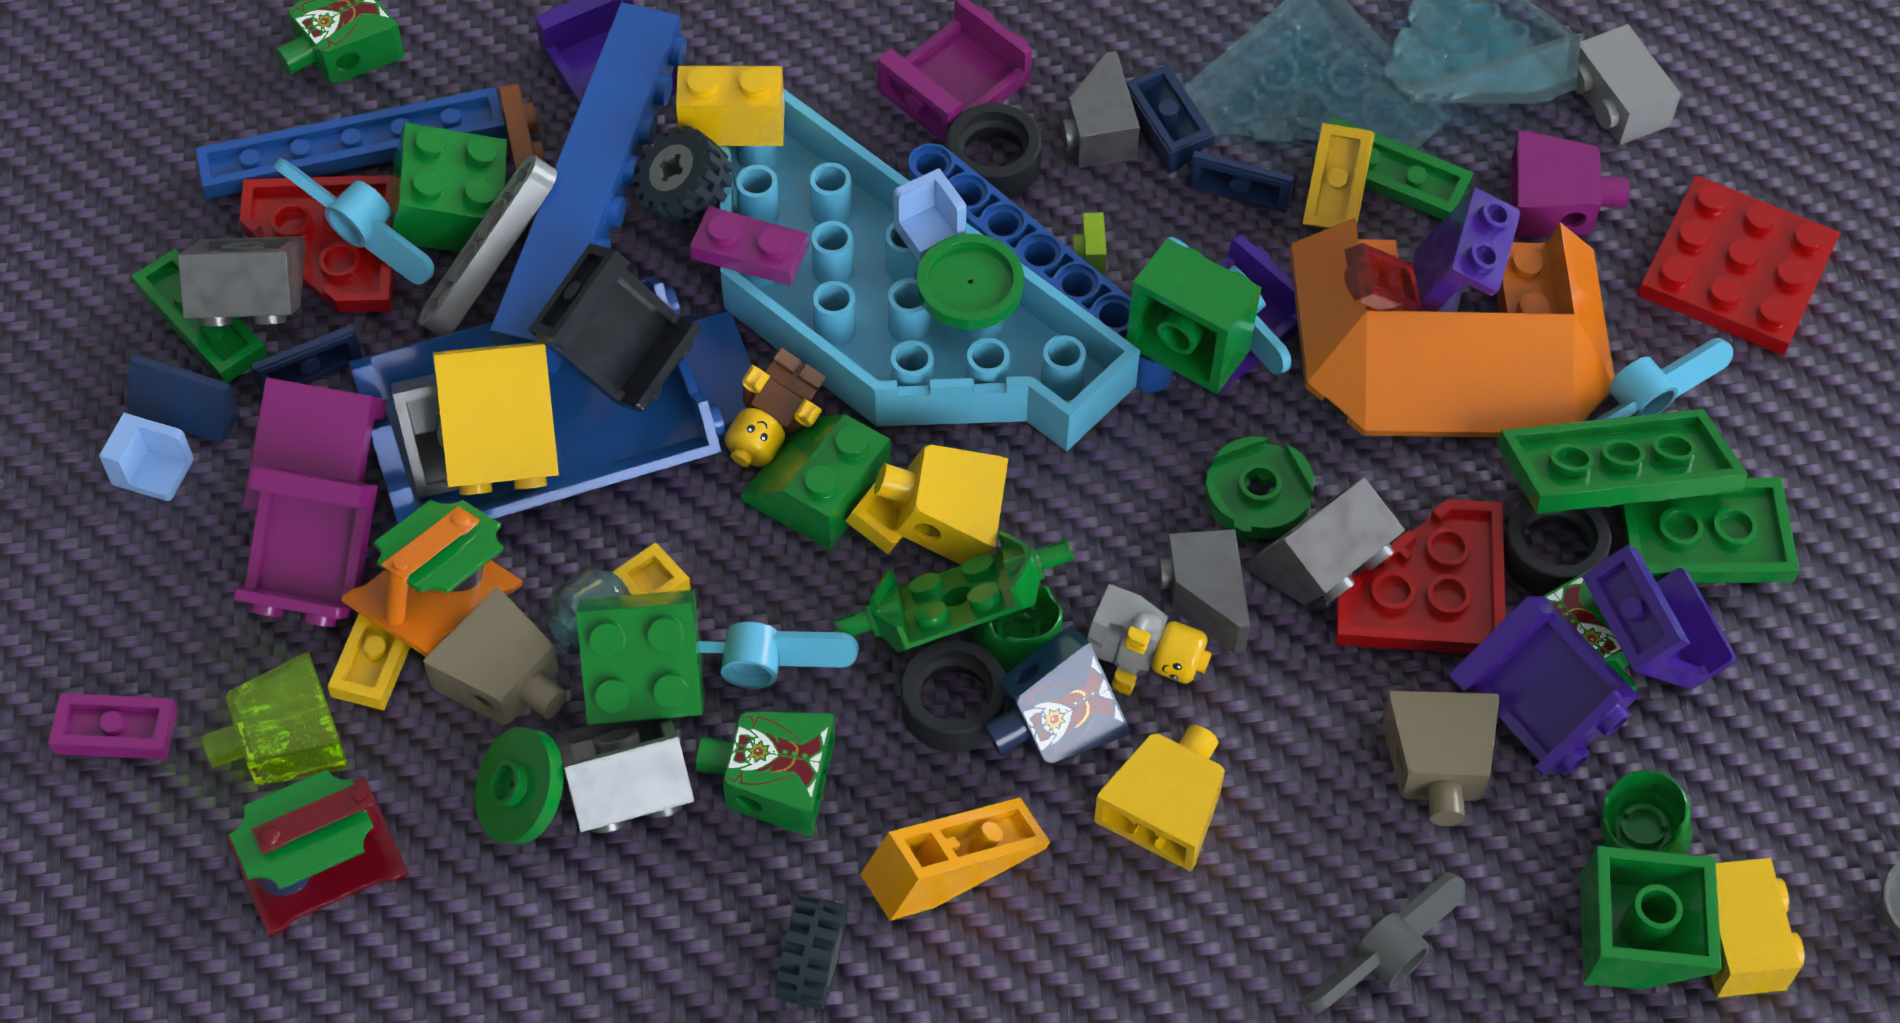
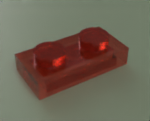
M1365 243L1344 250L1348 267L1344 272V279L1354 301L1380 311H1423L1412 263Z

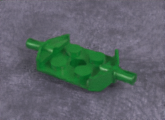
M999 531L997 536L1002 551L998 553L974 556L965 561L963 565L940 573L922 574L912 580L911 583L899 586L893 569L888 570L870 597V604L866 605L865 609L834 619L837 632L847 633L854 637L873 630L875 637L882 636L897 652H901L1034 606L1039 582L1045 579L1043 570L1069 561H1075L1068 539L1064 538V540L1035 549V547L1029 549L1027 543L1003 531Z

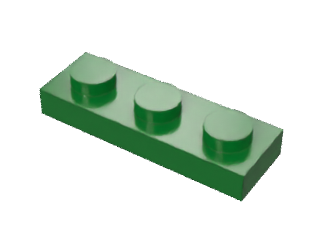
M1333 117L1330 123L1333 125L1363 129L1335 117ZM1375 133L1364 188L1444 220L1465 198L1472 184L1474 172ZM1315 152V154H1314V156H1313V160H1312V167H1313V168H1314V163H1315V158H1316V152Z
M173 249L132 275L134 285L220 381L229 383L250 369L252 363L268 357L265 345L239 317H233L232 324L223 326H202L200 318H183L178 254L180 253Z

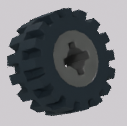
M676 126L669 128L668 136L660 133L654 137L656 144L653 147L647 144L642 150L646 156L644 159H637L635 168L639 170V173L633 175L632 183L637 187L633 190L635 196L648 210L673 227L678 225L681 228H688L690 221L695 225L701 223L708 206L716 208L715 204L718 201L724 203L728 195L723 191L724 188L731 187L733 178L728 173L732 172L733 168L732 163L727 160L729 156L698 129L695 130L691 126H683L681 130Z
M799 895L794 912H792L790 926L787 930L784 948L781 953V962L775 986V999L820 1010L825 1008L836 973L837 963L839 962L840 950L845 934L844 930L847 923L848 905L823 898Z

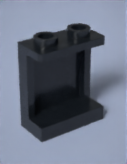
M589 243L528 331L615 404L641 413L659 397L666 378L676 364L689 354L693 347V340L701 330V326L693 319L677 314L630 273L627 268L631 263L617 250Z

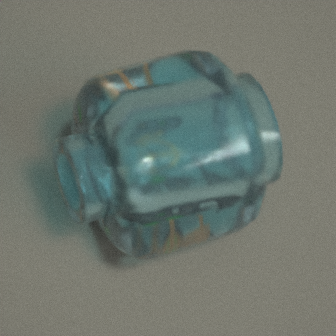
M586 568L550 594L548 601V610L551 617L548 620L549 629L554 637L563 645L570 646L572 644L580 649L576 611L581 599L630 595V592L624 582L611 571L604 570L602 572L598 569Z

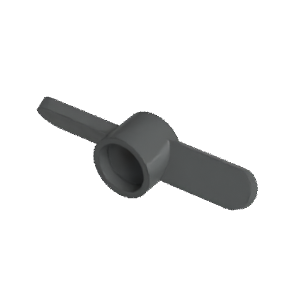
M1445 873L1398 913H1390L1379 921L1359 943L1354 952L1355 956L1305 997L1302 1004L1307 1012L1312 1015L1330 1007L1370 972L1389 989L1396 987L1418 967L1430 950L1431 946L1421 936L1461 902L1465 893L1464 880L1453 873Z

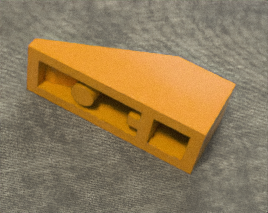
M1019 797L890 831L860 875L889 921L936 908L1045 850L1050 841Z

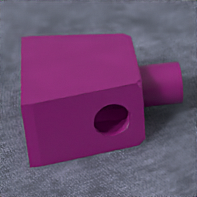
M1518 130L1510 159V205L1518 208L1520 211L1514 238L1551 237L1560 222L1575 235L1589 234L1593 231L1600 207L1626 208L1629 197V178L1601 176L1600 150L1594 145Z

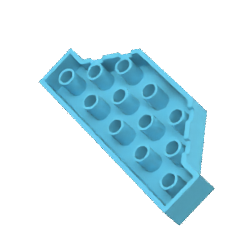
M785 89L783 146H719L729 156L727 160L732 163L733 171L728 173L733 178L731 187L724 188L723 192L728 196L724 203L720 202V209L807 232L809 242L807 251L791 286L720 267L724 309L778 351L782 347L799 358L802 364H808L825 375L826 378L822 385L875 426L1027 421L1067 452L1136 387L1140 350L1023 264L1024 288L1021 301L1016 310L1002 322L988 328L966 330L945 325L932 317L921 304L917 292L919 262L894 229L893 191L910 181ZM966 223V234H981Z

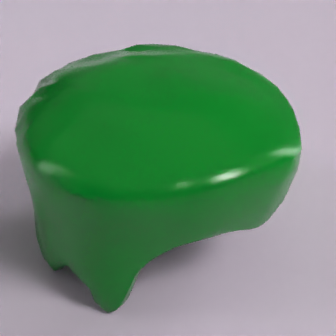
M1042 585L1038 589L1034 606L974 626L973 643L981 645L996 656L1004 671H1011L1062 631L1063 618L1061 606L1053 598L1049 587Z
M1650 770L1629 772L1619 778L1604 797L1602 805L1600 833L1605 846L1686 854L1692 843L1693 828L1690 821L1689 800L1678 782L1661 771Z

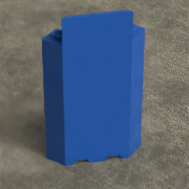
M656 276L640 280L681 316L678 300L672 286L664 288L663 282ZM725 309L693 319L701 326V330L693 340L691 351L683 360L676 364L666 378L659 397L641 413L615 404L562 360L557 374L548 372L559 475L546 477L547 486L529 489H515L514 480L493 482L492 492L460 495L459 489L419 499L392 395V383L434 374L432 352L493 346L490 332L493 322L350 361L349 365L358 394L388 399L384 421L374 419L371 437L397 523L399 524L429 500L442 504H452L463 499L494 519L721 452L718 440L725 439V433L738 413L747 408L742 401V379L752 365L733 315Z

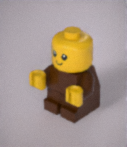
M782 347L765 372L755 365H751L742 379V401L747 408L738 413L725 433V444L731 452L730 457L743 467H749V465L763 467L768 465L784 443L785 433L794 434L806 427H811L819 417L822 409L810 401L826 376L808 364H802L799 358Z

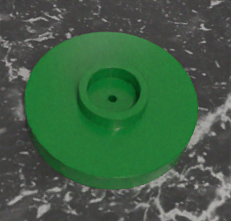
M959 234L945 238L933 245L924 254L918 266L917 292L921 304L936 320L954 328L975 330L994 326L1008 318L1016 310L1023 295L1024 272L1019 258L1006 244L989 236Z
M515 727L501 734L485 754L476 781L475 806L483 830L493 840L514 845L527 844L539 837L552 821L562 795L564 771L560 751L548 734L526 727Z

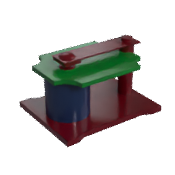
M326 769L243 805L245 811L243 822L237 830L226 836L269 937L285 931L293 921L375 884L395 882L409 875L365 776L355 781L352 778L342 780L334 777Z

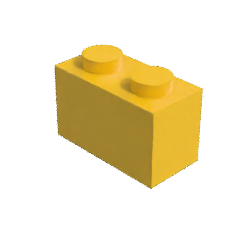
M678 66L676 94L678 128L682 130L683 126H691L695 130L698 129L718 146H783L785 101L782 66Z
M1771 858L1716 863L1722 969L1719 973L1711 975L1717 998L1786 991L1799 970L1803 967L1804 949L1799 934L1791 932L1786 914L1789 908V895L1784 880L1776 878Z

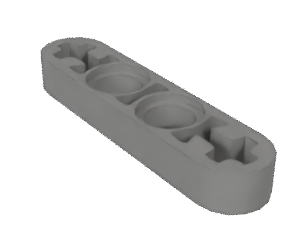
M535 155L529 156L522 162L427 300L419 318L421 326L437 336L450 334L457 328L549 194L557 177L555 168Z

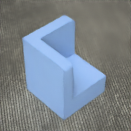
M940 168L901 185L893 191L894 229L919 263L924 254L939 241L954 235L966 234V204Z
M123 413L99 455L112 485L164 501H170L174 497L194 460L182 430L127 413Z

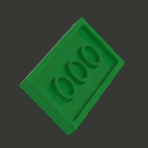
M1704 409L1501 430L1498 444L1500 452L1536 514L1744 491L1748 475Z

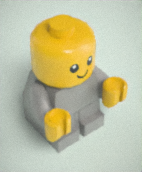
M1109 584L1092 621L1087 640L1091 643L1097 659L1108 661L1118 666L1111 689L1129 696L1137 680L1136 673L1140 670L1149 671L1150 666L1156 674L1183 684L1190 683L1197 671L1205 674L1212 652L1205 650L1208 640L1207 635L1201 630L1177 621L1167 623L1168 616L1142 596Z

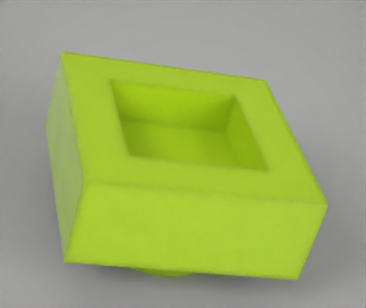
M1104 212L1083 213L1081 234H1072V250L1103 276H1105L1107 257Z

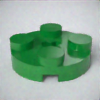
M1250 436L1228 443L1215 455L1206 479L1204 493L1206 504L1213 517L1223 527L1229 530L1235 529L1238 541L1248 543L1256 539H1272L1283 536L1309 515L1315 483L1314 475L1305 457L1288 444L1283 449L1277 445L1268 444L1269 438ZM1251 480H1257L1261 486L1270 484L1273 487L1268 490L1267 495H1255L1249 491Z

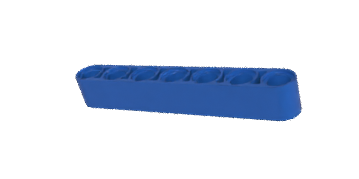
M929 143L916 147L910 153L908 159L909 181L940 168L966 204L967 224L982 235L995 238L1006 244L1017 255L1023 265L1126 340L1131 298L947 148L939 144ZM1140 353L1135 388L1148 393L1159 392L1167 388L1172 382L1174 371L1152 359H1148L1147 356Z

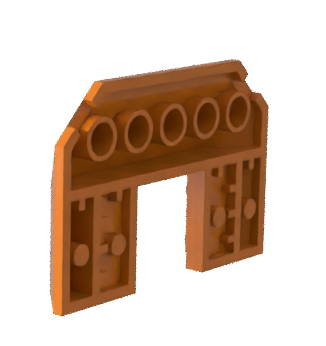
M1356 217L1293 242L1289 248L1292 277L1295 286V303L1305 388L1321 401L1327 398L1348 416L1346 422L1362 436L1500 437L1501 430L1583 422L1610 395L1609 385L1615 377L1594 249L1561 222L1548 243L1512 242L1502 283L1497 291L1500 313L1405 311L1396 240L1358 239Z

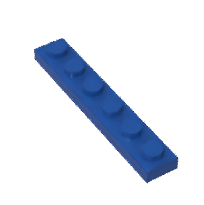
M496 87L197 147L195 149L206 199L240 193L243 188V179L287 178L273 167L279 157L288 161L309 177L394 161L404 122L501 139L507 138Z

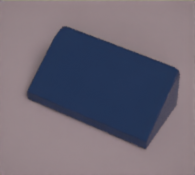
M1168 64L1126 82L1140 130L1168 174L1176 172L1193 158L1194 151H1202L1215 140L1214 133Z
M1194 151L1189 188L1287 213L1296 182L1293 175Z
M351 324L252 363L251 372L263 396L266 378L306 384L349 367L350 361L363 357L355 329Z
M133 354L131 357L127 399L129 414L178 428L184 433L214 443H223L240 416L229 383L139 354Z

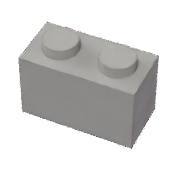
M1629 24L1576 44L1568 72L1570 83L1573 89L1578 94H1582L1594 110L1600 126L1608 129L1619 145L1671 126L1681 93Z

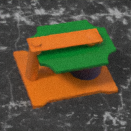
M463 499L452 504H442L429 500L374 541L373 546L381 555L377 560V565L383 568L384 571L366 585L348 591L342 596V602L427 657L496 587L506 595L512 594L522 586L523 580L492 561L504 549V546L496 538V533L501 528L499 522Z

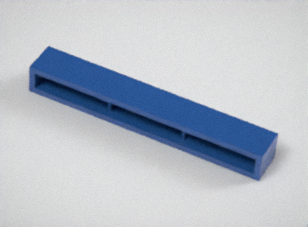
M621 2L555 166L557 171L555 183L537 211L490 329L493 346L541 342L528 329L586 247L591 243L611 248V241L608 238L612 228H619L624 220L627 205L626 191L628 186L635 187L632 183V177L634 174L639 173V170L635 168L637 159H642L640 155L644 145L649 144L651 146L654 141L658 122L656 113L659 105L665 107L669 102L673 84L671 74L674 66H682L685 60L687 38L681 37L679 15ZM545 345L548 372L557 374L562 359Z

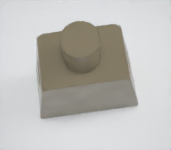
M497 587L423 660L431 688L500 724L511 723L527 706L545 719H550L559 712L567 698V692L552 681L559 671L554 646L510 598Z
M1389 691L1382 723L1399 793L1406 799L1429 800L1431 823L1438 826L1458 825L1465 820L1464 801L1482 799L1491 773L1499 694Z

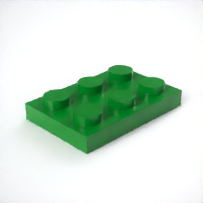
M1782 477L1747 478L1744 491L1617 505L1624 547L1630 545L1638 549L1656 582L1677 568L1687 570L1695 583L1794 582L1800 571Z

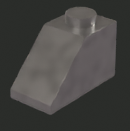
M1117 51L1107 52L1069 98L1068 119L1061 120V136L1065 150L1073 149L1078 169L1137 159L1140 126Z
M1235 529L1169 534L1167 553L1165 556H1158L1157 570L1160 589H1169L1172 610L1234 654L1245 653L1250 620Z

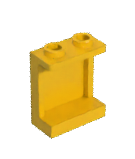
M543 342L432 352L448 487L459 486L460 495H473L492 492L493 482L514 480L515 489H529L547 486L546 477L559 475L546 348Z

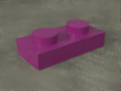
M708 206L690 245L691 259L791 286L809 246L808 233Z
M60 693L48 745L53 754L167 760L178 708L172 698Z

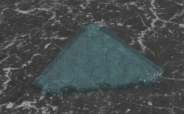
M1284 0L1183 87L1214 133L1215 139H1221L1222 135L1253 137L1254 142L1292 144L1293 140L1319 141L1322 123L1330 124L1333 117L1417 150L1452 119L1450 114L1346 0Z
M1412 0L1407 15V21L1412 24L1410 28L1401 27L1393 45V56L1397 57L1395 63L1386 62L1382 71V82L1409 103L1536 104L1553 100L1556 96L1577 89L1580 36L1528 0Z

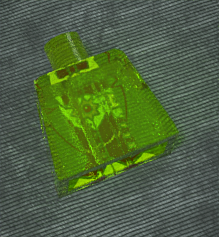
M309 652L300 654L230 690L225 699L233 725L201 735L212 768L244 757L255 784L259 785L312 776L326 769L332 772L349 767Z

